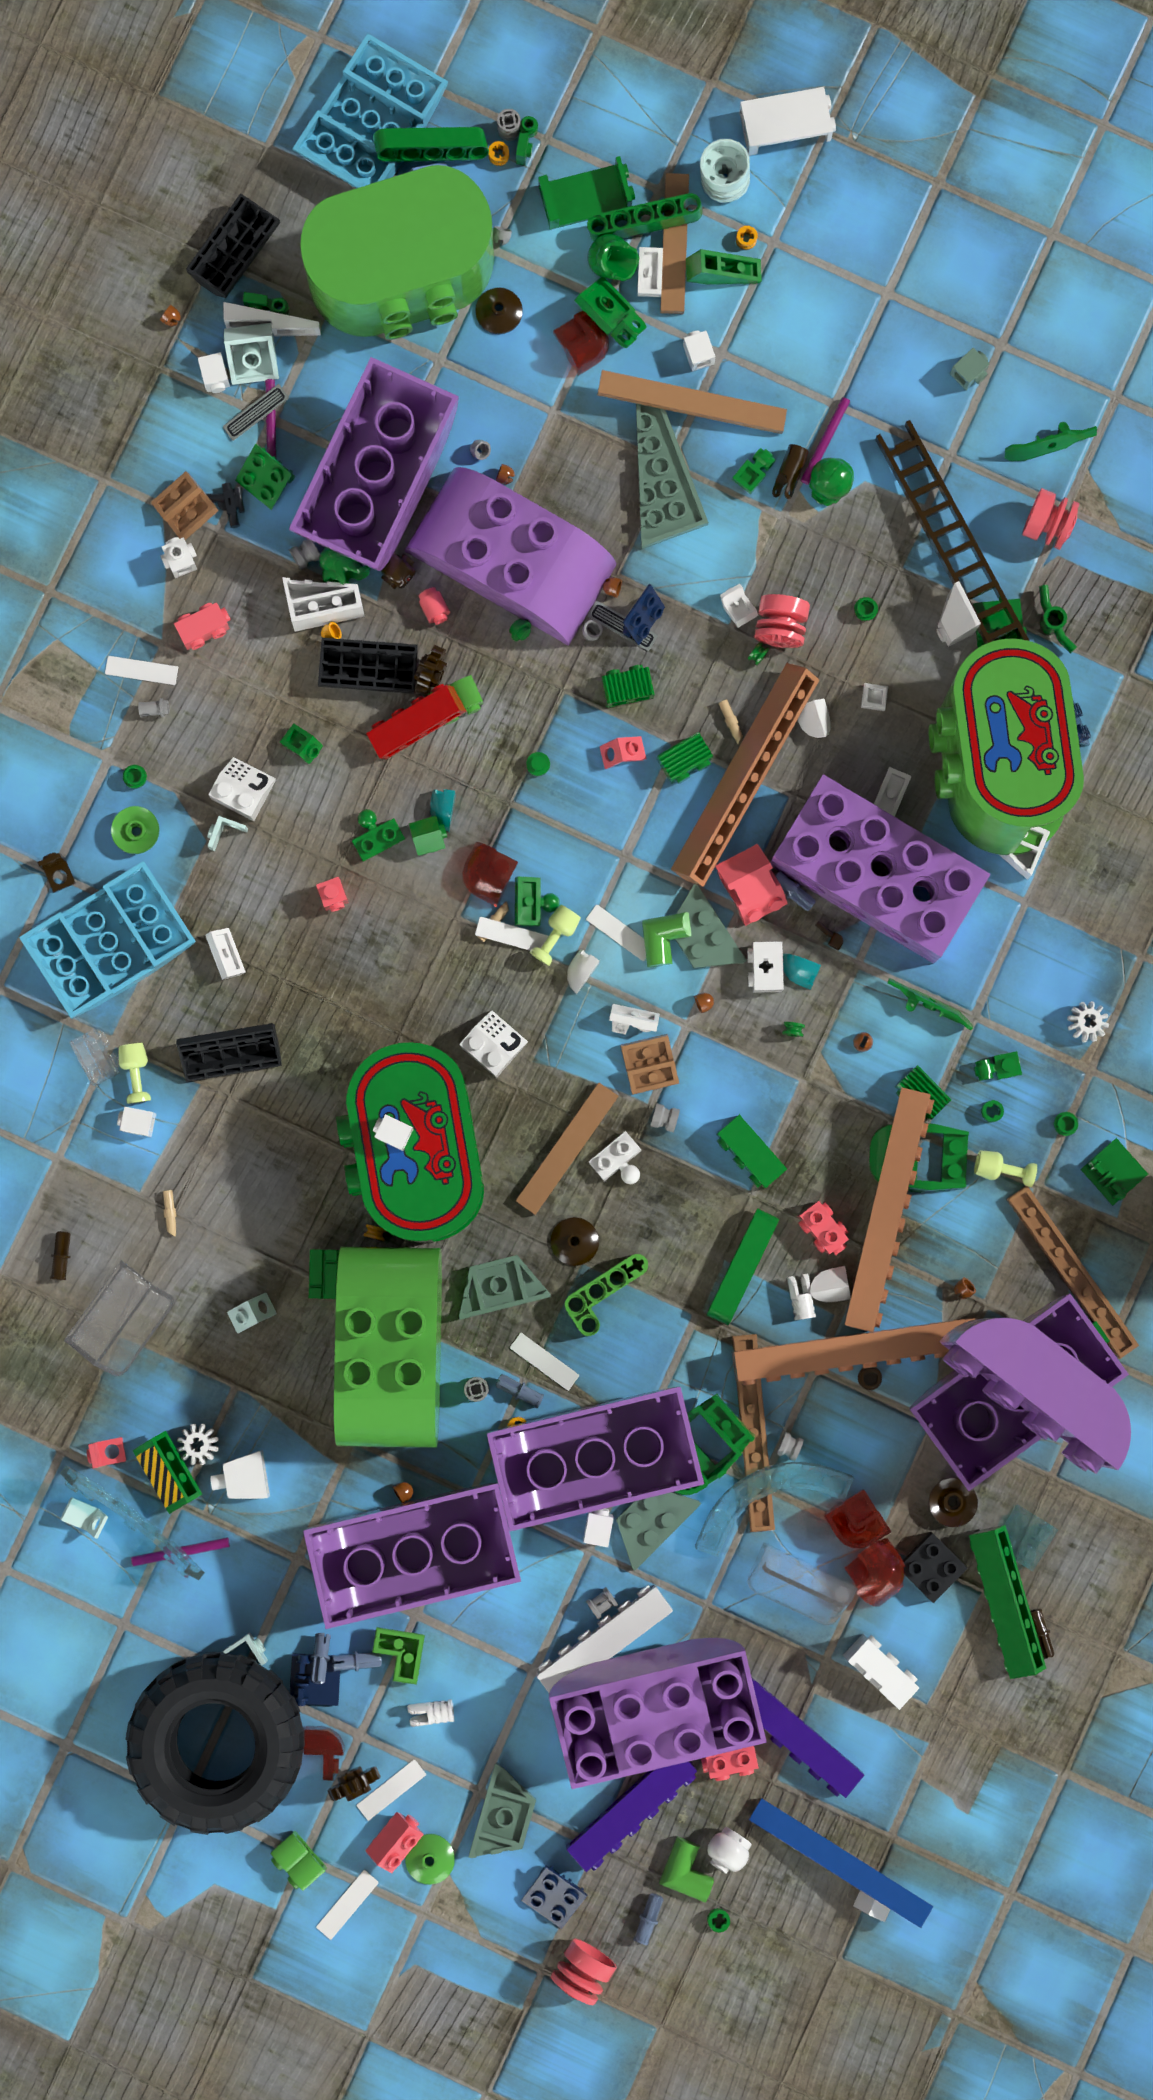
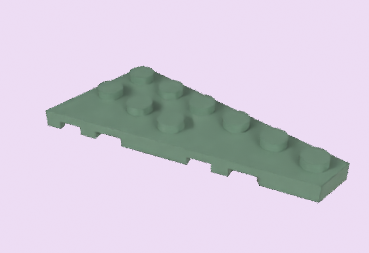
M636 404L641 549L707 526L709 522L666 410Z

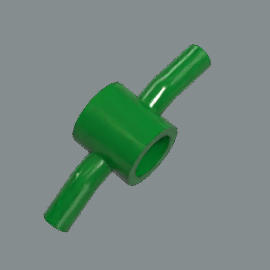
M1048 585L1039 586L1040 603L1044 614L1040 619V628L1046 634H1055L1058 642L1071 654L1077 646L1065 635L1062 629L1067 622V614L1061 607H1052L1049 598ZM1050 615L1058 618L1060 623L1058 626H1053L1048 622L1047 619Z

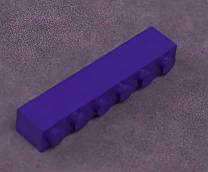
M752 1678L763 1729L772 1735L770 1740L779 1748H782L784 1745L791 1751L789 1756L799 1765L803 1761L809 1766L808 1772L819 1781L823 1778L828 1783L826 1788L838 1797L841 1794L847 1798L865 1776L864 1773Z
M691 1761L647 1771L566 1845V1850L585 1872L590 1869L596 1870L604 1862L602 1858L608 1852L611 1854L616 1852L622 1846L621 1841L627 1835L632 1837L641 1828L639 1824L646 1818L648 1820L652 1819L659 1812L658 1807L664 1801L667 1804L671 1802L678 1794L676 1790L682 1785L686 1787L696 1778L694 1774L697 1772L696 1767Z

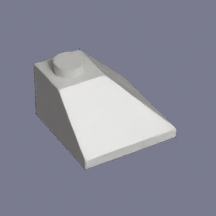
M959 581L950 590L938 623V636L942 642H946L948 647L974 635L981 624Z

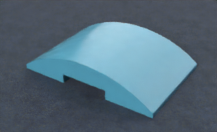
M367 33L343 70V77L322 109L316 111L292 149L355 188L391 178L404 161H380L377 158L373 134L377 130L384 128H426L447 87L448 81Z
M144 861L103 885L101 890L63 913L59 912L19 937L71 1019L101 1005L137 984L196 942Z

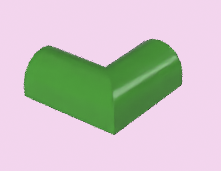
M688 912L642 920L647 967L652 968L672 964L670 940L692 936Z
M376 1627L372 1652L396 1656L393 1681L417 1685L425 1634Z
M677 1836L659 1884L706 1903L714 1883V1878L691 1869L700 1845Z

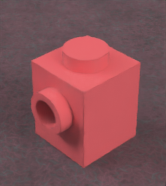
M339 877L316 885L326 911L331 910V912L341 910L345 907V904L349 903Z

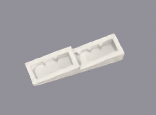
M224 302V322L226 328L271 323L274 336L321 335L318 321Z

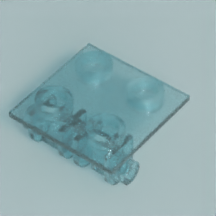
M1017 1504L1004 1525L1007 1528L1015 1560L1033 1572L1058 1532V1529Z

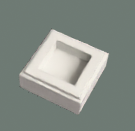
M864 683L861 708L885 711L888 686Z

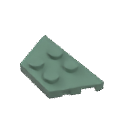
M694 884L677 914L689 913L692 936L675 939L694 969L745 963L747 960L699 886Z
M515 1255L470 1267L459 1319L551 1296L519 1256Z
M675 1492L634 1501L616 1519L632 1569L635 1571L701 1505V1502Z
M495 1763L469 1852V1858H476L477 1856L498 1854L508 1850H519L524 1845L536 1798L498 1763Z

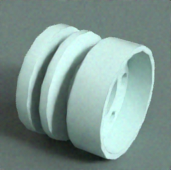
M719 139L704 149L700 158L701 184L705 193L711 199L718 202H732L743 196L750 184V157L747 150L739 142L732 139Z

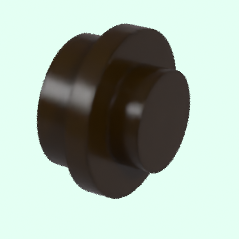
M876 1367L862 1368L858 1373V1383L863 1389L875 1390L882 1383V1374Z

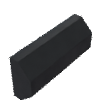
M240 193L186 268L187 273L214 295L226 298L278 227L280 220Z
M322 638L318 687L414 694L418 645Z
M273 1023L176 1039L186 1082L282 1066L278 1037Z

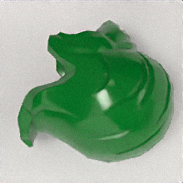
M614 234L599 236L593 241L588 251V264L596 275L606 279L620 281L631 279L636 272L640 259L636 248L631 247L620 236Z
M824 458L818 461L812 469L811 482L809 484V487L812 489V498L817 503L825 506L839 502L842 497L850 492L853 485L854 472L851 465L840 458Z
M327 547L324 548L319 557V563L323 569V583L337 582L343 585L345 583L349 584V579L362 580L371 571L369 566H362L360 562Z

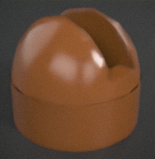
M170 305L160 321L168 326H176L178 324L177 321L181 319L180 312Z
M501 464L496 481L501 484L511 483L513 481L511 477L515 476L514 470L508 465Z
M615 577L607 578L603 584L604 592L609 596L617 598L621 590L622 579Z
M703 992L694 996L696 1005L701 1013L709 1011L713 1007L714 998L710 994Z
M861 1032L854 1037L853 1045L856 1050L866 1052L872 1047L873 1038L870 1034ZM866 1036L868 1037V1039L864 1045V1048L860 1047V1044L863 1040V1037Z
M965 1277L958 1281L954 1288L955 1294L960 1293V1299L970 1298L976 1293L972 1282Z
M400 1482L392 1487L401 1503H405L412 1497L413 1488L409 1483Z

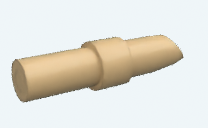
M728 700L721 701L718 704L725 717V723L739 745L743 740V735L738 725L739 722L733 714Z
M507 901L489 919L501 922L509 911ZM477 936L483 942H485L487 939L484 937Z
M173 1190L163 1191L165 1207L163 1210L164 1218H166L167 1232L175 1237L176 1208H174Z

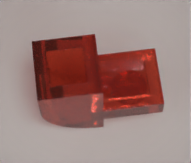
M306 1726L304 1730V1755H324L323 1780L333 1781L335 1774H339L340 1763L339 1759L335 1758V1755H344V1742L341 1736L331 1728Z

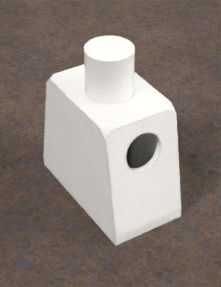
M263 1450L223 1464L224 1474L211 1476L212 1490L226 1488L227 1496L230 1499H265L270 1497Z

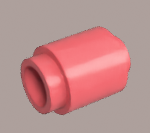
M432 587L418 595L420 599L419 604L429 623L439 625L448 619L447 616L450 614V610L440 591Z

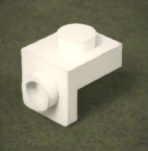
M741 584L727 589L720 595L724 610L738 628L758 616L756 608L746 597Z

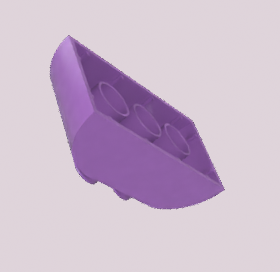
M370 357L289 527V531L377 571L382 570L399 545L442 454L455 419L459 396Z
M455 467L405 549V552L517 617L522 618L524 621L528 620L531 625L568 646L603 589L606 579L610 577L616 567V562L611 554L579 528L494 479L463 467Z
M1070 1293L1045 1305L1023 1320L1034 1325L1111 1387L1129 1375ZM954 1370L921 1395L911 1405L910 1411L966 1489L970 1491L1039 1441L1041 1437L1022 1423L1029 1413L1019 1405L1016 1410H1013L1008 1406L1005 1409L982 1391L989 1381L981 1374H978L976 1378L969 1375L966 1378Z
M680 1386L555 1414L487 1433L509 1531L704 1484Z
M498 1483L450 1491L336 1519L303 1530L326 1629L521 1582Z

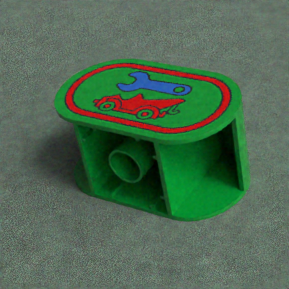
M409 1042L397 1043L377 1050L360 1064L351 1078L346 1096L348 1115L336 1116L341 1146L344 1145V1148L354 1147L356 1157L355 1164L344 1165L349 1195H362L363 1203L370 1216L380 1227L392 1235L417 1243L445 1240L464 1230L475 1219L484 1199V1183L466 1083L453 1059L435 1047ZM386 1114L414 1128L403 1151L375 1138L376 1132L373 1129L378 1118L383 1119Z

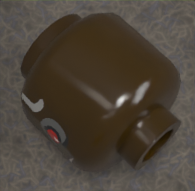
M404 553L401 557L398 554H393L389 562L381 570L383 574L381 578L393 589L397 587L402 589L416 574L415 569L412 567L415 562Z

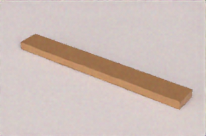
M605 370L601 372L597 393L598 396L782 434L784 431L787 409Z
M1024 1186L1006 1200L1089 1319L1097 1321L1110 1340L1107 1344L1117 1359H1121L1139 1346L1137 1341L1029 1187Z
M757 1334L732 1336L733 1351L758 1348ZM757 1379V1384L742 1385V1381H736L740 1420L755 1435L754 1441L750 1442L743 1450L750 1532L775 1530L761 1379Z

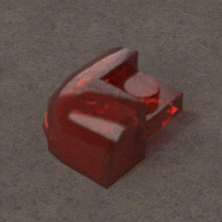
M583 310L573 315V319L553 330V334L566 352V357L578 376L600 363L605 358L609 349L608 335Z
M476 842L464 864L462 871L463 882L468 891L474 896L497 907L518 865V861L498 852L495 848Z
M864 1489L845 1501L838 1503L824 1514V1518L836 1537L844 1545L851 1548L863 1549L891 1533L890 1528Z
M888 1538L881 1539L857 1555L858 1557L845 1567V1570L857 1586L854 1589L855 1592L866 1603L875 1607L883 1605L903 1587V1567H905V1564Z

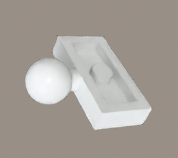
M625 1131L592 1158L589 1164L603 1181H606L620 1169L622 1180L627 1184H634L640 1178V1171L636 1166L628 1165L627 1162L641 1152V1149Z

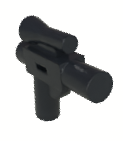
M231 483L222 484L223 493L207 494V496L213 503H218L221 510L227 511L230 528H237L240 526L237 508L239 513L245 512L242 487L232 489Z

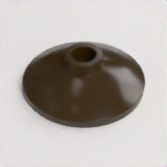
M492 288L484 292L477 301L476 318L478 323L490 333L505 334L511 332L521 321L523 314L521 301L509 289ZM502 305L503 310L496 311L495 306Z
M572 1217L561 1221L551 1235V1248L558 1260L567 1265L579 1266L589 1262L595 1256L599 1247V1237L595 1227L582 1218ZM578 1237L580 1240L579 1245L572 1246L570 1239Z
M947 1478L938 1482L930 1493V1512L942 1525L948 1527L963 1526L971 1521L977 1511L978 1498L975 1490L971 1489L968 1491L959 1478ZM951 1497L956 1499L954 1506L948 1505V1499Z

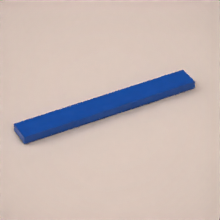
M762 1798L749 1819L919 1928H922L934 1907Z

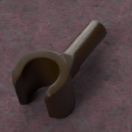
M818 921L815 926L831 938L828 945L836 950H840L843 945V937L838 933H833Z

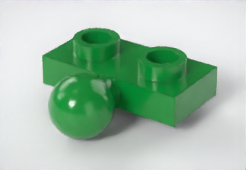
M365 809L359 813L358 823L363 828H367L369 832L353 839L352 842L363 862L405 840L394 818L377 827V816L372 810Z
M515 877V925L540 926L541 907L546 912L556 911L560 905L558 896L548 893L541 897V878Z

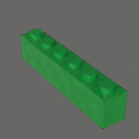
M1006 1525L981 1529L969 1535L970 1547L975 1554L977 1571L983 1582L984 1596L989 1603L990 1616L997 1631V1641L1002 1649L1005 1669L1010 1679L1037 1675L1047 1668Z

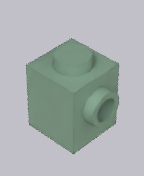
M972 348L952 367L950 375L967 390L975 382L977 384L981 383L988 375L986 372L990 365L988 358L983 352H977Z

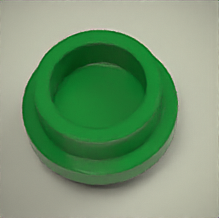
M863 597L855 603L854 613L858 619L870 621L877 615L878 605L872 598Z
M522 618L516 620L509 629L511 638L514 641L525 640L531 633V623L528 620L524 621Z
M542 752L532 753L526 762L527 770L534 776L545 775L550 768L548 756Z
M130 765L123 772V781L129 788L138 789L146 783L147 773L139 765Z
M1062 1112L1056 1116L1054 1128L1058 1134L1070 1136L1078 1129V1119L1070 1112Z

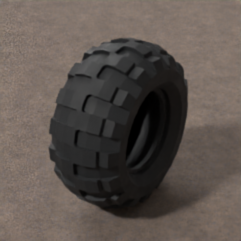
M206 1652L201 1655L187 1657L172 1664L160 1673L146 1687L137 1700L128 1722L125 1738L127 1740L126 1761L129 1774L133 1776L138 1787L137 1792L144 1802L150 1804L161 1815L160 1818L173 1826L179 1825L190 1829L192 1833L205 1835L221 1832L229 1834L241 1831L243 1828L255 1822H260L271 1814L282 1800L285 1799L296 1781L302 1765L305 1747V1735L300 1718V1709L294 1696H291L282 1683L283 1681L272 1670H267L256 1663L254 1659L243 1655L225 1654L223 1652ZM216 1703L229 1706L238 1711L249 1723L255 1739V1753L252 1764L240 1775L223 1781L207 1780L193 1773L183 1762L177 1745L178 1728L184 1715L189 1710L200 1705Z

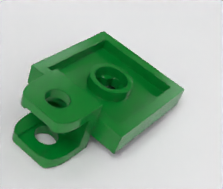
M603 277L580 293L574 300L607 335L610 334L624 348L632 345L637 340V336L647 328L645 322L637 315L636 310Z

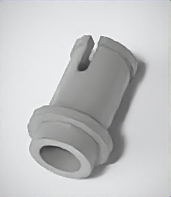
M160 698L159 701L138 703L140 717L154 715L165 717L166 714L170 713L169 702L163 698Z

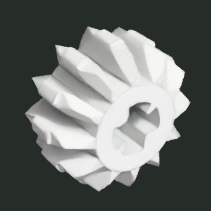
M1092 1001L1089 1002L1088 1007L1084 1002L1079 1003L1080 1010L1076 1007L1071 1009L1075 1016L1067 1017L1068 1021L1074 1022V1024L1068 1026V1030H1077L1073 1035L1074 1038L1082 1034V1042H1087L1088 1038L1092 1042L1097 1041V1035L1100 1037L1105 1035L1101 1028L1109 1027L1108 1023L1102 1022V1020L1108 1018V1014L1100 1015L1103 1007L1099 1006L1094 1010L1095 1004ZM1090 1017L1092 1019L1090 1022L1091 1025L1086 1027L1084 1025L1086 1022L1085 1019Z
M192 1424L190 1427L191 1432L187 1429L182 1430V1433L187 1438L179 1437L177 1439L178 1442L184 1443V1446L177 1448L178 1452L186 1450L187 1453L183 1455V1460L192 1456L191 1465L196 1464L197 1458L200 1464L204 1465L206 1463L205 1456L209 1460L214 1459L210 1450L216 1452L219 1450V1447L212 1445L213 1442L219 1441V1438L214 1437L211 1439L209 1437L214 1432L212 1428L204 1433L205 1424L200 1425L199 1431L197 1426ZM196 1438H199L198 1441L203 1440L204 1445L200 1447L201 1451H197L198 1448H193L192 1443L196 1442Z

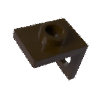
M50 853L44 856L43 860L37 862L39 867L44 870L54 893L76 884L67 861L61 853ZM59 870L67 874V879L62 884H57L53 880L54 873Z

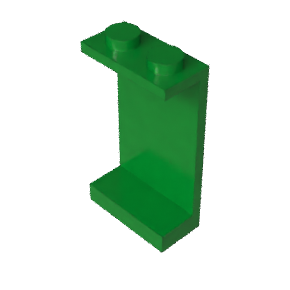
M620 156L616 157L615 165L552 181L548 180L547 175L538 177V188L550 230L587 221L595 214L632 206V200H635L633 186H628L626 179L629 178L628 167L626 163L622 164Z

